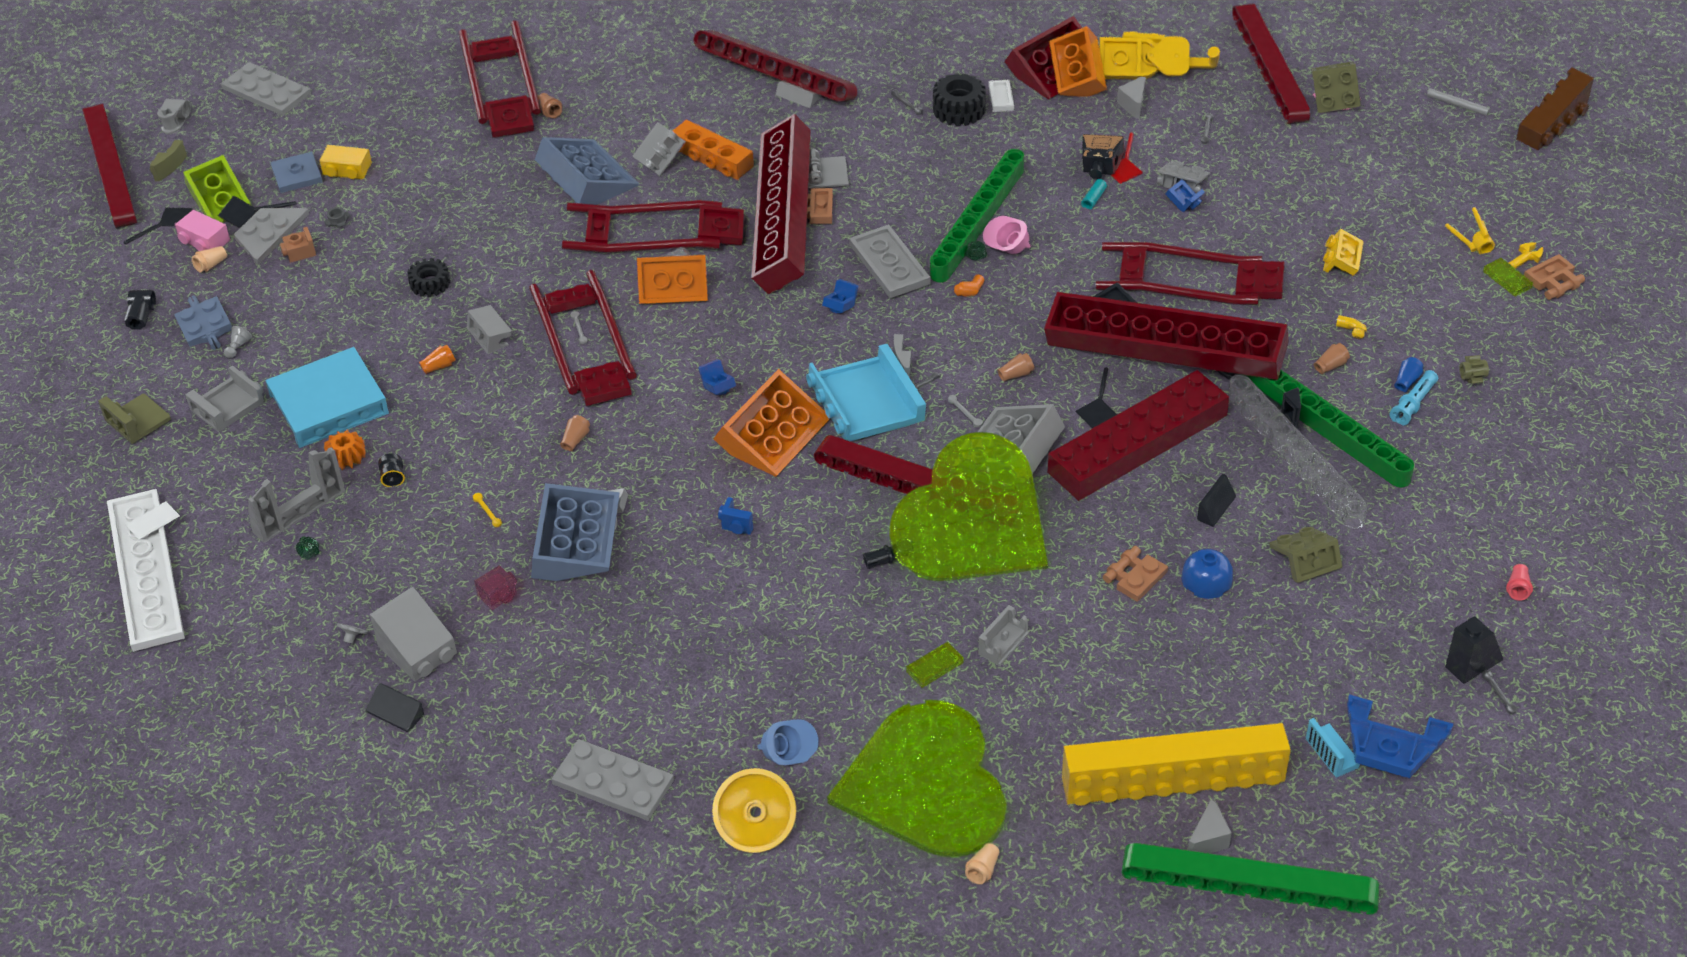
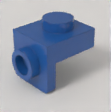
M1181 179L1165 195L1180 211L1185 212L1188 208L1194 210L1202 202L1200 198L1205 191L1201 189L1198 193H1195Z
M838 279L834 292L824 297L822 306L830 308V311L834 313H843L855 305L858 285Z
M719 359L698 368L704 388L715 395H723L729 392L730 388L736 386L734 377L724 372Z
M728 497L725 504L720 506L718 512V519L721 520L722 529L732 531L735 534L751 535L753 530L752 512L734 509L733 498Z

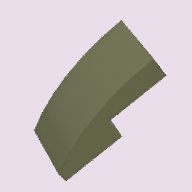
M174 140L166 153L158 152L155 159L151 161L150 171L155 181L159 182L166 178L185 160L187 154L183 140Z

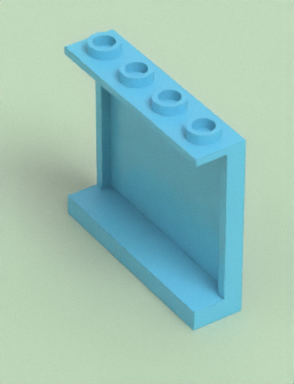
M888 344L879 345L878 357L820 372L817 371L813 363H809V374L806 375L808 386L814 389L817 401L822 403L825 408L826 416L832 419L837 434H841L845 440L853 441L925 420L926 403Z
M355 347L265 380L269 395L275 399L294 433L299 448L327 438L329 435H335L337 431L342 432L389 414L385 396Z

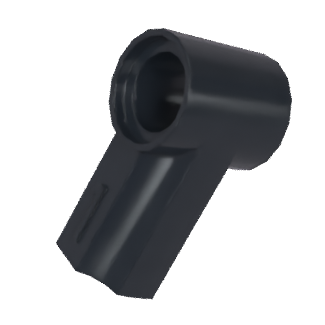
M129 290L127 296L128 310L124 320L126 327L132 330H141L146 326L149 312L154 310L152 307L156 305L154 290Z

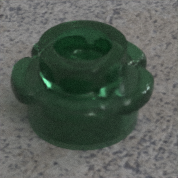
M980 241L970 242L965 252L966 257H970L974 261L984 259L987 256L985 244Z
M302 536L296 544V551L301 558L309 560L319 554V543L312 537Z

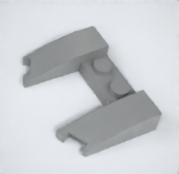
M328 448L327 451L319 453L316 450L308 452L312 486L278 507L272 484L268 479L264 480L261 484L262 487L253 497L248 499V512L252 531L263 543L345 492L336 453L333 448Z

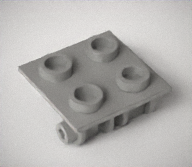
M657 122L632 157L661 176L686 141Z
M814 148L810 149L808 188L849 186L845 156L820 158L819 151Z
M1171 161L1158 170L1157 173L1162 175L1158 176L1157 183L1162 187L1171 188L1181 178L1195 193H1198L1202 187L1198 183L1207 178L1210 172H1206L1203 167L1192 166L1190 168L1184 166L1183 162Z

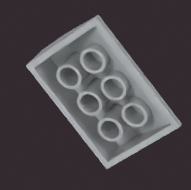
M1054 404L995 407L951 469L956 473L1001 490L1022 489L1053 443L1058 439L1065 426Z

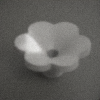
M337 623L336 625L346 632L343 641L353 644L355 636L358 634H368L367 630L342 623Z

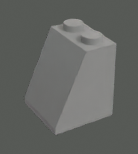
M413 587L370 614L378 647L414 681L428 676L434 668L443 662H449L457 654L453 636Z

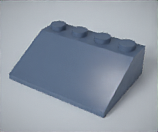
M542 137L535 161L552 177L553 181L563 188L564 192L575 200V203L598 205L639 186V183L594 139Z
M545 483L532 558L531 578L560 581L609 571L620 492Z

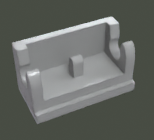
M491 305L468 311L467 329L487 354L509 345L507 342L499 343V341L512 336V330Z
M1008 605L979 637L978 655L1001 666L1030 634L1027 617L1024 615L1020 621L1017 620L1015 608Z

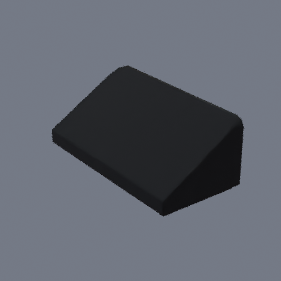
M1299 388L1284 393L1279 420L1280 430L1291 441L1296 440L1301 411Z
M1222 474L1199 503L1198 521L1214 527L1236 498L1227 475Z
M379 683L366 708L367 713L408 733L424 715L421 702L382 683Z

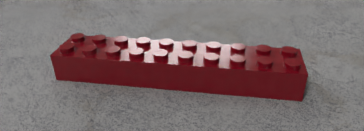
M796 114L791 115L761 133L751 278L767 294L780 290L786 284L798 280L804 275L811 130Z
M1064 292L1056 293L1044 327L1047 344L1050 346L1277 380L1289 343L1287 324Z

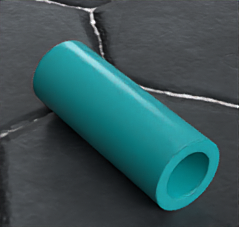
M1097 179L1081 201V206L1091 210L1106 190L1107 183L1102 179Z

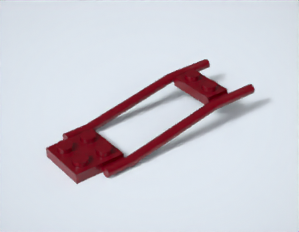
M518 21L511 22L513 38L512 36L471 42V45H469L467 31L465 29L459 31L478 122L484 124L489 121L493 138L535 131L531 113L535 115L541 113ZM516 53H518L529 97L524 95L485 102V105H483L473 60L480 62L516 56Z
M694 200L618 206L567 202V211L588 213L585 242L562 240V249L611 253L689 247L719 249L720 243L742 245L744 209L723 208L722 202ZM700 209L698 238L608 244L611 215Z
M1102 242V251H1123L1120 281H1096V290H1105L1118 282L1125 290H1143L1229 304L1258 305L1259 299H1282L1285 261H1262V256H1237L1150 242ZM1147 251L1237 264L1235 295L1144 282Z
M589 270L586 273L590 285H576L573 288L555 290L552 293L545 294V297H542L537 284H531L529 287L566 388L571 395L576 394L579 390L586 406L632 395L627 378L633 380L637 376L606 296L593 270ZM595 300H598L621 363L619 361L608 362L604 365L584 368L571 375L549 311L553 314L594 304Z

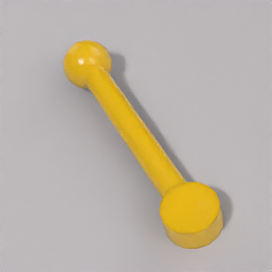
M475 493L473 500L478 502L491 518L492 525L500 527L502 524L501 519L496 518L484 503L482 494Z

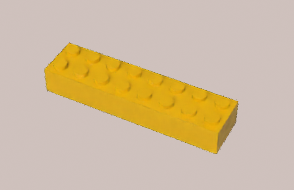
M1283 723L1064 746L1062 782L1067 805L1076 804L1079 806L1096 801L1110 803L1124 798L1138 800L1144 796L1153 795L1166 797L1172 793L1181 792L1194 794L1200 790L1209 789L1221 791L1228 787L1239 786L1241 788H1249L1256 784L1276 785L1280 782H1285L1291 749Z

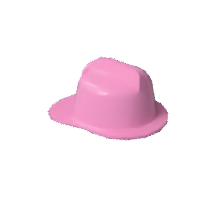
M1000 216L991 220L984 229L983 240L986 245L1009 254H1018L1025 248L1030 249L1031 247L1027 225L1022 220Z

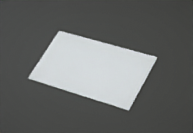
M165 501L125 524V526L140 540L180 515Z

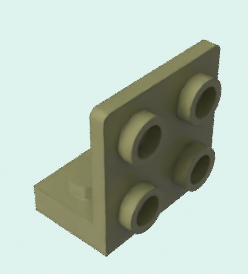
M1354 61L1311 68L1318 113L1354 108L1361 105Z
M146 394L139 395L123 406L117 401L113 402L107 396L98 400L105 421L131 444L171 420L170 415Z
M1304 527L1298 533L1280 535L1277 537V540L1269 542L1270 548L1289 557L1292 579L1297 583L1343 568L1338 539L1314 527Z

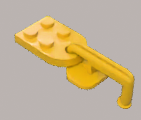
M1167 36L1158 44L1147 38L1100 37L1099 41L1105 79H1138L1140 77L1148 79L1159 70L1166 76H1183L1188 72L1189 68H1216L1220 49L1213 46L1208 50L1210 58L1189 57V42L1184 37Z

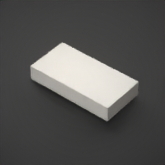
M1010 80L989 81L993 112L1014 111Z

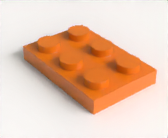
M706 255L637 258L639 304L708 301Z

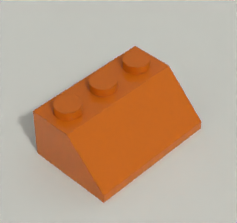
M1088 26L1050 41L1057 88L1060 95L1086 97L1107 90L1098 38Z

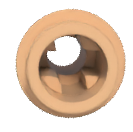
M222 246L197 251L192 256V263L198 272H208L223 261V259H226L227 253Z
M985 844L966 863L965 874L971 882L983 884L991 879L1000 853L994 844Z

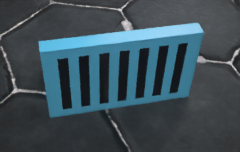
M1314 718L1309 720L1306 740L1336 778L1359 768L1360 764L1355 763L1354 754L1330 723L1320 727Z

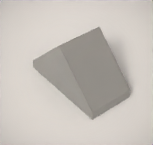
M1140 77L1118 87L1117 104L1138 119H1140L1146 77Z
M1210 800L1192 834L1188 845L1189 851L1210 854L1229 848L1231 831L1215 801Z

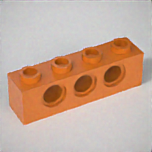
M687 119L673 130L677 136L686 141L678 153L685 154L694 161L697 160L711 169L718 170L727 177L738 180L754 167L752 150Z

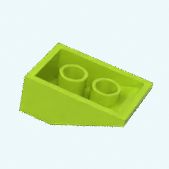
M224 155L183 172L187 188L204 215L221 223L226 222L218 217V215L233 195L250 204Z

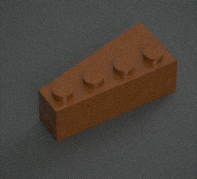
M1571 67L1567 72V79H1560L1556 84L1557 88L1553 94L1547 93L1540 106H1535L1519 124L1516 140L1536 150H1540L1544 145L1548 146L1556 135L1560 136L1568 125L1572 126L1580 115L1584 116L1587 113L1594 77Z

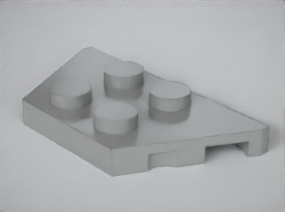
M260 208L234 234L235 240L239 245L243 246L245 252L250 254L254 262L259 265L283 241L282 237L288 236L309 215V211L307 208Z

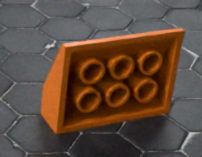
M778 369L726 422L713 439L731 456L776 477L830 418L826 416L823 408Z

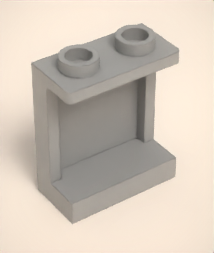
M234 366L228 368L230 378L201 396L194 390L185 394L190 410L218 433L264 403L262 395L264 391L261 385L256 381L250 380L244 371H239Z

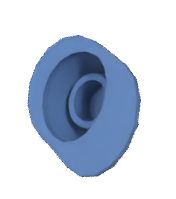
M805 720L781 721L772 724L762 736L761 744L757 747L763 751L766 758L778 765L803 763L817 751L818 735L814 727Z

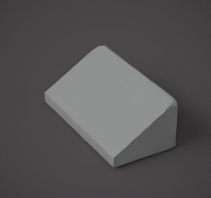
M779 81L776 90L777 96L811 108L822 97L820 94L786 81Z

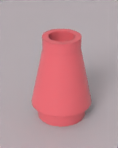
M1517 564L1513 567L1506 586L1507 593L1514 600H1525L1533 592L1528 567L1523 564Z

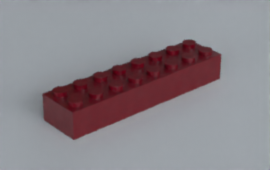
M1196 370L1048 453L1047 473L1080 501L1226 417L1230 396L1200 371Z

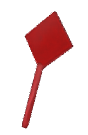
M1133 132L1129 134L1124 158L1121 160L1116 172L1111 175L1120 184L1143 174L1128 159L1134 135Z

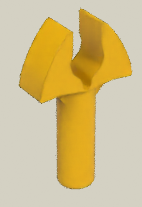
M1535 242L1521 244L1519 252L1522 254L1510 261L1508 268L1515 270L1528 260H1534L1536 263H1539L1543 254V247L1538 251H1532L1536 247Z

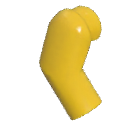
M1338 315L1336 327L1353 330L1352 336L1354 338L1362 339L1364 337V333L1367 332L1366 325L1354 318Z

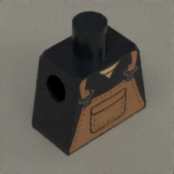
M1083 134V172L1089 173L1093 179H1100L1102 174H1114L1125 154L1124 136Z

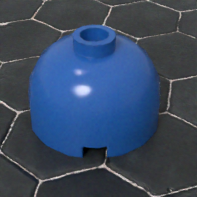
M1200 549L1192 553L1185 561L1181 580L1183 586L1197 597L1206 599L1218 598L1231 588L1233 568L1231 562L1223 553L1214 549Z

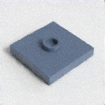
M312 152L270 162L280 193L323 182Z

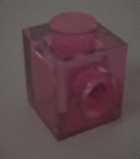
M500 565L474 580L477 596L491 610H494L503 603H509L517 595L516 578L510 571L506 572Z

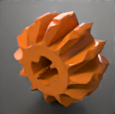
M348 429L344 433L337 431L335 436L329 435V440L324 442L325 451L328 448L335 450L341 470L347 465L353 468V463L361 464V458H365V443L357 432L350 433Z

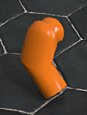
M975 275L971 282L956 284L954 293L957 296H975L985 279L981 275Z

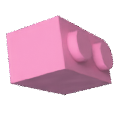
M192 210L175 224L178 239L185 245L189 244L195 247L198 251L219 246L223 247L230 241L226 224L195 210Z

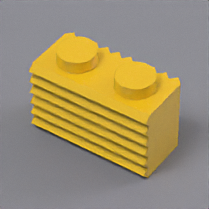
M327 145L320 158L323 175L348 177L350 179H364L372 163L369 149Z

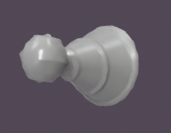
M231 327L230 347L224 349V355L228 359L236 356L235 349L252 340V335L247 331L246 327Z

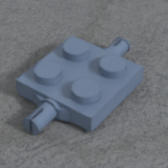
M192 296L194 302L189 297L188 303L191 307L174 314L189 346L209 342L212 350H216L214 343L219 349L221 345L217 338L231 331L232 327L220 301L216 296L199 303L196 296Z

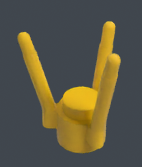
M1475 207L1472 208L1480 231L1473 235L1472 242L1451 225H1445L1450 232L1470 248L1471 252L1477 250L1479 254L1491 252L1495 247V243Z

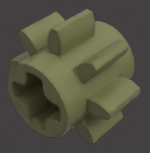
M1480 355L1465 356L1466 362H1461L1459 366L1462 380L1468 379V383L1471 384L1483 383V377H1488L1489 374L1487 361L1485 359L1480 360Z

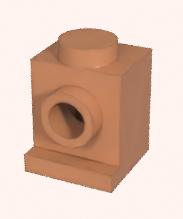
M304 227L302 232L282 237L283 243H280V248L283 256H288L290 263L316 256L308 227Z

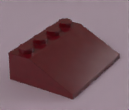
M1072 16L1012 49L1004 62L1018 80L1049 100L1059 94L1050 41L1081 29L1082 26Z

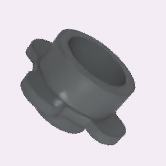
M340 207L332 208L327 212L328 219L324 221L325 225L344 227L346 225L345 221L350 217V214Z

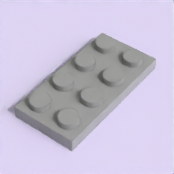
M250 62L221 83L223 90L282 116L311 95L310 88Z
M890 225L849 238L850 247L889 298L930 284V276Z
M580 739L577 740L552 777V784L647 821L650 820L674 781V775Z

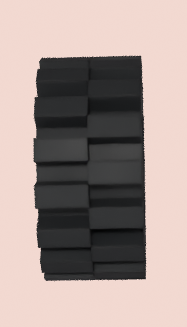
M424 258L422 259L423 262L420 263L418 260L415 262L416 266L413 264L410 266L407 276L410 289L414 291V294H420V297H424L427 294V297H432L431 294L438 296L439 291L444 293L445 288L448 289L450 277L445 262L441 263L440 259L434 261V258H430V261H427ZM428 276H435V277L430 278V279H423V278L428 277Z

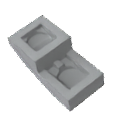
M894 334V355L910 378L911 351H903V334Z

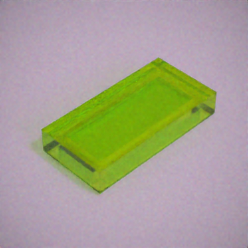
M1499 258L1484 266L1483 272L1514 297L1532 289L1533 282L1503 258Z
M947 641L907 665L906 672L923 688L963 664L964 657Z

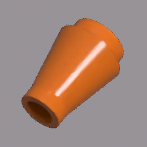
M446 344L443 347L441 345L437 347L419 364L425 374H428L429 372L452 366L451 363L456 361Z

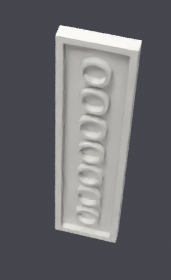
M157 489L108 500L107 505L132 651L184 639L164 526L140 540L125 526V524L160 505Z

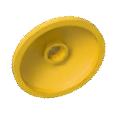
M745 769L731 775L720 786L713 802V820L718 833L729 845L743 852L760 853L775 848L788 837L796 819V802L790 787L777 774L764 769ZM755 807L761 809V814L758 817H752L751 810Z

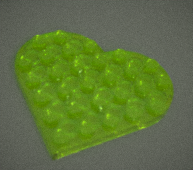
M974 432L962 435L949 442L935 460L932 484L919 487L908 493L893 511L889 527V539L893 553L903 567H907L920 578L931 581H949L1048 569V560L1030 464L1017 445L1000 435L988 432Z
M925 700V703L912 706L908 703L893 711L883 721L827 796L828 804L923 851L946 857L964 856L981 850L985 844L991 843L996 839L1006 819V800L1001 790V785L990 772L981 767L985 756V738L981 732L980 724L965 709L941 700Z

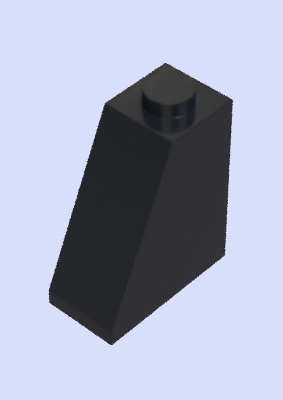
M1474 616L1455 627L1445 668L1463 684L1503 661V656L1494 633L1477 617Z

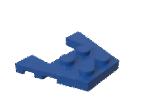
M1349 694L1347 710L1355 763L1410 778L1452 732L1453 723L1429 717L1424 735L1370 721L1368 718L1373 701Z

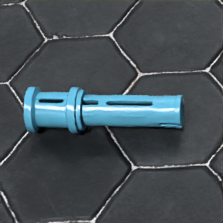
M1427 370L1409 394H1405L1399 399L1398 406H1394L1390 410L1392 421L1403 426L1410 422L1411 415L1420 409V402L1438 381V375L1434 371Z

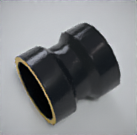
M394 453L383 455L378 461L381 483L386 487L401 485L405 480L402 458Z

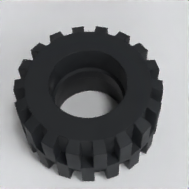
M956 73L954 75H946L945 78H940L934 84L933 113H935L936 118H939V121L942 123L946 121L947 125L955 124V126H960V124H964V126H968L970 122L974 124L977 122V119H982L986 109V89L980 79H976L973 75Z

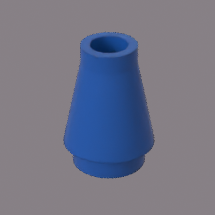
M1408 357L1406 360H1403L1394 387L1397 390L1407 392L1409 387L1423 374V363L1414 357Z

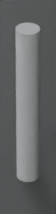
M1431 88L1427 92L1428 97L1485 116L1490 112L1488 107Z

